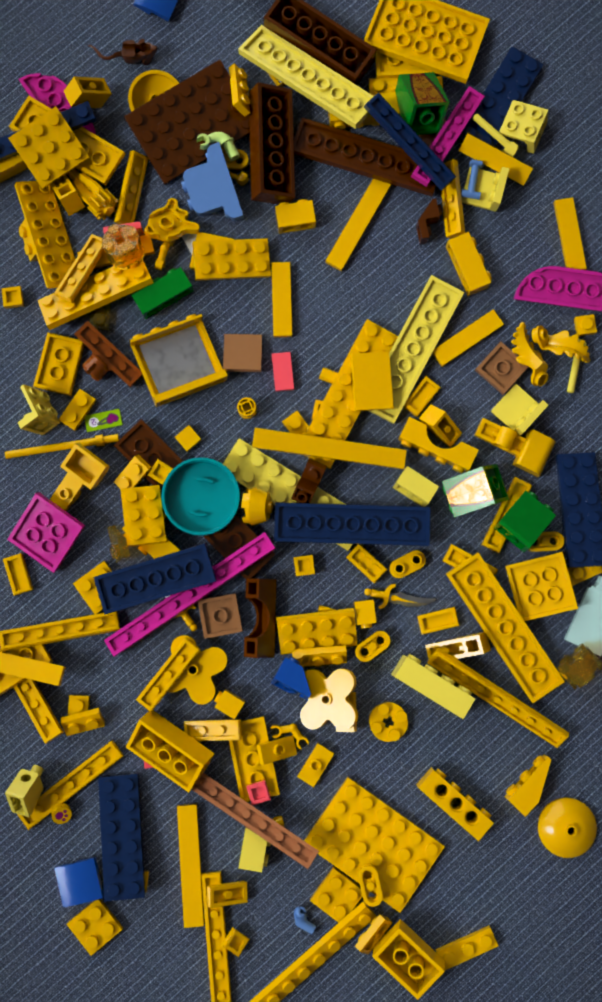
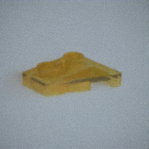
M115 525L107 527L112 545L110 548L111 556L113 559H116V563L122 562L130 557L125 536L119 530H116Z

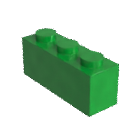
M179 267L178 269L173 268L169 270L167 275L162 278H155L153 284L135 291L132 297L144 318L147 319L194 292L184 271Z

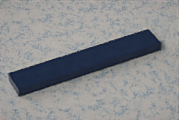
M379 92L365 104L364 108L441 191L456 178L452 171Z

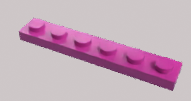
M470 86L429 147L442 162L485 97ZM419 166L416 167L411 175V178L425 187L431 181Z

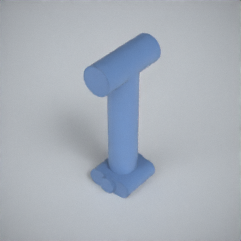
M471 159L469 162V167L472 168L468 190L462 189L461 197L480 199L481 192H476L475 189L478 171L483 166V161Z

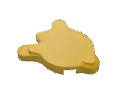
M170 198L164 207L153 211L149 215L144 234L148 238L171 242L185 234L199 233L200 226L198 223L187 221L188 211L179 208L178 201L175 198Z

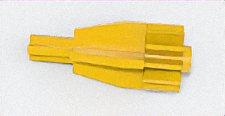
M75 168L67 173L73 180L72 185L77 193L89 205L87 208L98 220H105L106 216L111 217V214L116 212L114 208L118 207L117 202L119 200L107 188L104 190L95 180L85 173H79Z

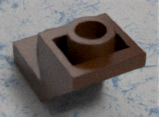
M436 198L431 200L417 222L416 230L420 245L426 244L429 236H431L429 224L438 223L440 216H442L441 205L437 204Z
M309 458L291 499L299 503L310 504L327 466Z

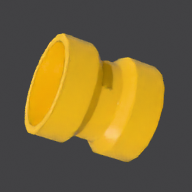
M245 397L239 400L237 404L238 413L243 419H251L255 416L257 408L253 399Z

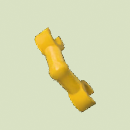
M175 241L163 242L160 246L159 256L154 268L162 271L166 264L165 259L169 247L173 246Z
M295 723L284 726L274 724L270 727L271 729H279L278 734L272 735L273 738H278L281 734L291 732L296 739V745L299 749H301L299 741L302 739L309 745L308 738L302 736Z

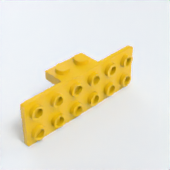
M37 181L16 182L14 186L25 218L19 227L20 237L23 238L25 244V253L28 255L30 262H39L46 287L48 289L58 288L75 261V256L53 188L49 185L42 189Z

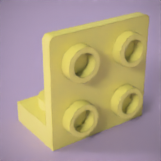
M513 100L499 132L503 136L525 142L527 144V152L534 154L548 122V109Z
M470 167L468 171L467 179L464 186L465 190H468L472 167ZM502 167L499 173L479 169L475 191L481 192L480 199L462 197V203L496 212L501 204L510 168Z
M23 384L20 388L32 412L27 413L18 422L20 429L45 435L60 424L57 417L58 413L52 407L50 397L45 391Z
M515 384L491 410V413L508 428L521 435L547 408L548 404L544 400L540 403L536 402L520 386Z

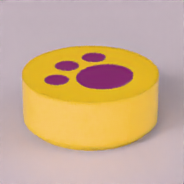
M65 803L55 805L51 810L52 820L56 824L68 822L72 817L70 806Z

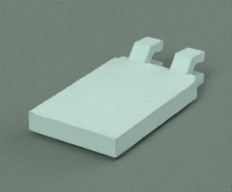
M602 576L597 577L594 586H591V588L587 587L564 640L598 656L602 655Z

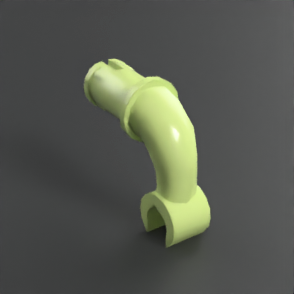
M213 132L209 135L202 133L197 137V143L205 141V143L200 144L201 150H206L210 143L219 142L221 147H224L230 161H235L240 157L234 144V138L224 132Z

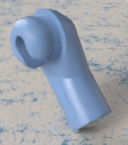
M296 907L294 910L296 926L312 935L316 925L307 920V911L304 907Z

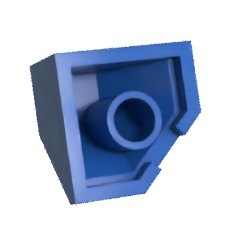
M285 657L271 684L292 695L298 692L301 698L307 700L311 692L303 667L299 665L300 662L292 657H289V659Z

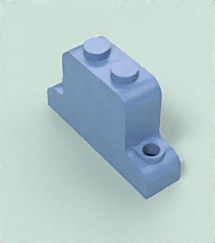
M214 143L208 147L207 153H205L208 162L189 168L183 174L184 181L181 184L184 192L189 194L190 199L187 200L191 211L195 210L196 214L201 217L224 210L227 219L230 218L232 221L245 219L220 143Z

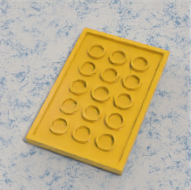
M379 0L364 41L376 48L378 53L466 84L490 19L439 0Z
M350 777L345 779L304 839L306 843L319 851L318 854L358 883V870L365 864L373 865L378 872L383 894L382 900L399 913H401L445 847L441 842ZM369 871L365 872V873H364V876H365V877H370V876H371V872H369Z

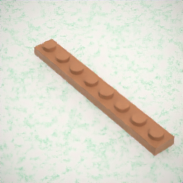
M205 773L202 774L192 788V791L306 869L310 868L319 851Z

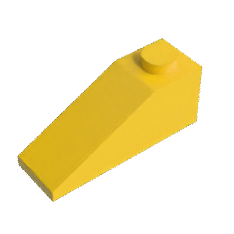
M66 174L50 184L69 216L85 208Z
M485 632L425 645L428 659L438 647L456 659L485 654L491 651Z

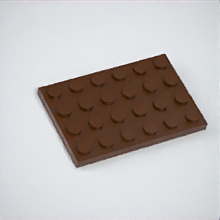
M220 59L124 116V119L164 185L182 175L187 169L207 160L205 155L207 149H200V144L205 143V141L197 143L198 135L202 133L209 135L213 132H224L233 137L235 143L250 134L249 114L244 117L233 106L231 77Z

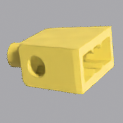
M33 765L30 771L21 769L6 790L5 795L13 813L31 817L43 791L40 777L44 771L42 767Z

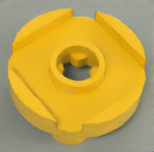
M383 702L375 706L369 715L370 730L379 740L385 742L397 741L407 730V714L398 704ZM389 716L392 717L393 725L385 727L383 719H388Z

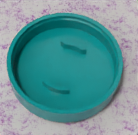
M198 457L183 461L171 470L163 484L161 499L164 512L174 526L190 535L209 536L225 529L235 518L240 506V489L236 478L225 465L214 459Z

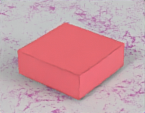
M266 780L246 785L252 806L271 800Z

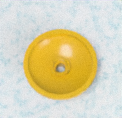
M149 70L141 73L134 79L129 88L128 103L131 112L176 86L179 82L172 75L161 70Z
M569 797L558 798L548 803L542 810L538 819V834L543 845L554 855L563 858L578 857L588 851L595 841L597 833L595 817L589 807L581 801ZM573 827V833L569 834L568 829Z

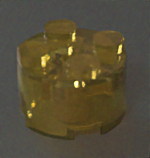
M112 224L108 227V231L102 238L104 252L115 268L130 269L131 265H134L136 262L139 264L144 258L145 249L137 230L133 226Z
M582 643L574 649V653L571 656L565 655L559 661L560 665L557 667L558 672L575 690L577 685L581 688L595 677V670L597 668L599 670L602 669V662L588 646Z

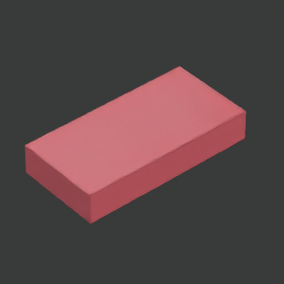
M273 353L272 363L275 392L294 390L291 353Z

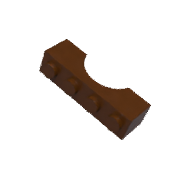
M246 579V599L255 607L256 624L253 631L244 637V657L274 658L276 579Z

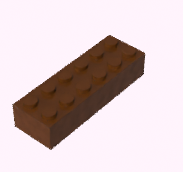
M276 0L263 17L264 27L356 85L359 84L375 61L376 48L303 0Z
M258 82L249 91L251 200L279 205L282 202H291L295 198L292 89Z

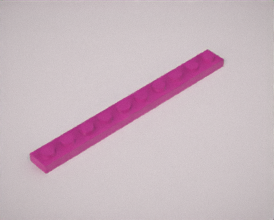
M266 532L213 566L217 578L216 582L170 595L106 638L104 642L113 657L118 656L273 552L276 547Z

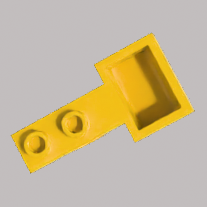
M485 418L481 419L474 436L516 456L512 465L536 477H540L556 443L554 439L533 429L529 430L524 438L513 429L500 426Z
M75 443L60 466L68 473L50 500L67 512L69 507L81 495L83 486L85 485L90 490L96 488L108 472L110 466L82 444Z

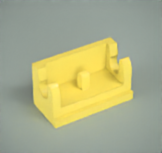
M406 466L392 488L421 507H426L439 486Z

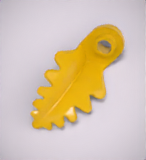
M521 322L519 327L516 328L517 332L513 334V337L516 339H513L511 343L516 345V347L512 349V352L519 355L516 358L518 363L532 368L531 384L541 387L548 380V364L543 361L542 354L534 350L533 342H529L530 337L527 334V329H525L526 325L524 322Z
M542 325L533 328L532 340L534 343H538L541 350H549L556 355L565 353L568 357H573L574 355L577 359H581L582 362H590V353L587 352L588 346H584V340L578 342L579 336L577 334L569 336V331L563 330L557 334L548 335L547 330Z

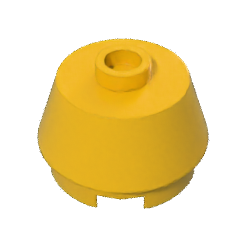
M255 487L246 489L247 493H243L241 508H244L246 515L242 517L243 522L253 526L268 521L270 513L273 512V502L271 501L270 493Z

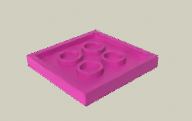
M37 492L7 540L55 573L85 525L40 492Z

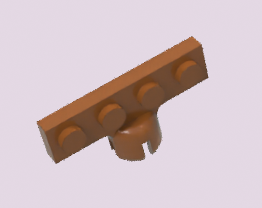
M89 321L74 334L92 351V355L83 363V369L94 380L99 381L107 372L112 371L131 388L143 376L142 372Z

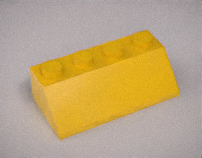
M154 710L152 712L148 711L139 719L126 745L128 750L188 793L202 776L215 754Z

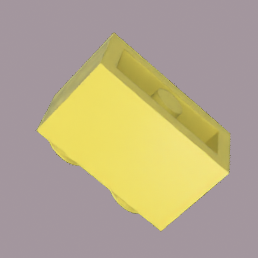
M246 827L238 869L262 873L263 866L267 867L269 857L268 854H265L266 846L270 847L271 844Z

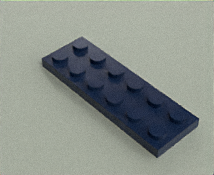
M511 47L484 91L483 95L485 97L457 141L462 143L467 133L495 147L498 141L473 120L474 115L479 114L499 132L512 101L522 102L542 69L543 64L518 49Z
M595 452L557 454L556 465L567 567L602 566V508Z
M206 543L93 577L104 615L217 581Z
M139 774L99 777L104 902L145 898Z

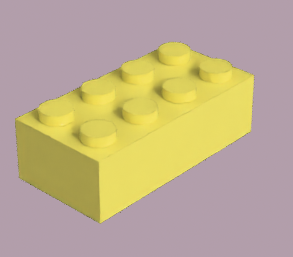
M409 654L408 657L402 655L391 675L464 719L475 701V698L471 696L473 692L461 685H458V687L454 686L455 681L443 674L439 677L437 675L439 671L427 664L423 667L420 665L421 660Z

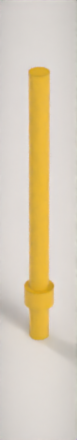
M101 434L95 435V438L5 451V458L10 459L72 449L75 443H80L84 447L93 445L99 447L105 446L106 443L118 442L120 439L119 434L107 436Z

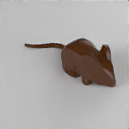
M144 39L139 40L138 43H135L134 40L124 41L122 51L115 52L108 57L103 56L93 45H88L104 60L123 57L124 61L128 64H136L142 61L144 65H148L157 51V46L149 42L145 43Z

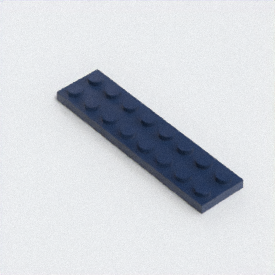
M275 503L274 542L430 546V507Z

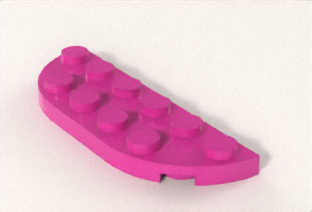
M35 73L19 79L29 96L52 109L56 106L60 112L72 108L64 93L67 85L57 77ZM93 123L83 127L97 135Z
M559 266L543 267L533 271L521 281L516 289L513 300L602 312V273Z

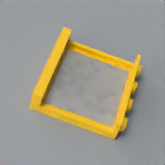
M196 314L186 317V320L180 322L178 320L173 321L164 328L156 327L150 333L145 335L142 333L137 334L130 340L131 349L156 407L227 381L228 375L226 370L222 369L203 324L202 314L197 316Z

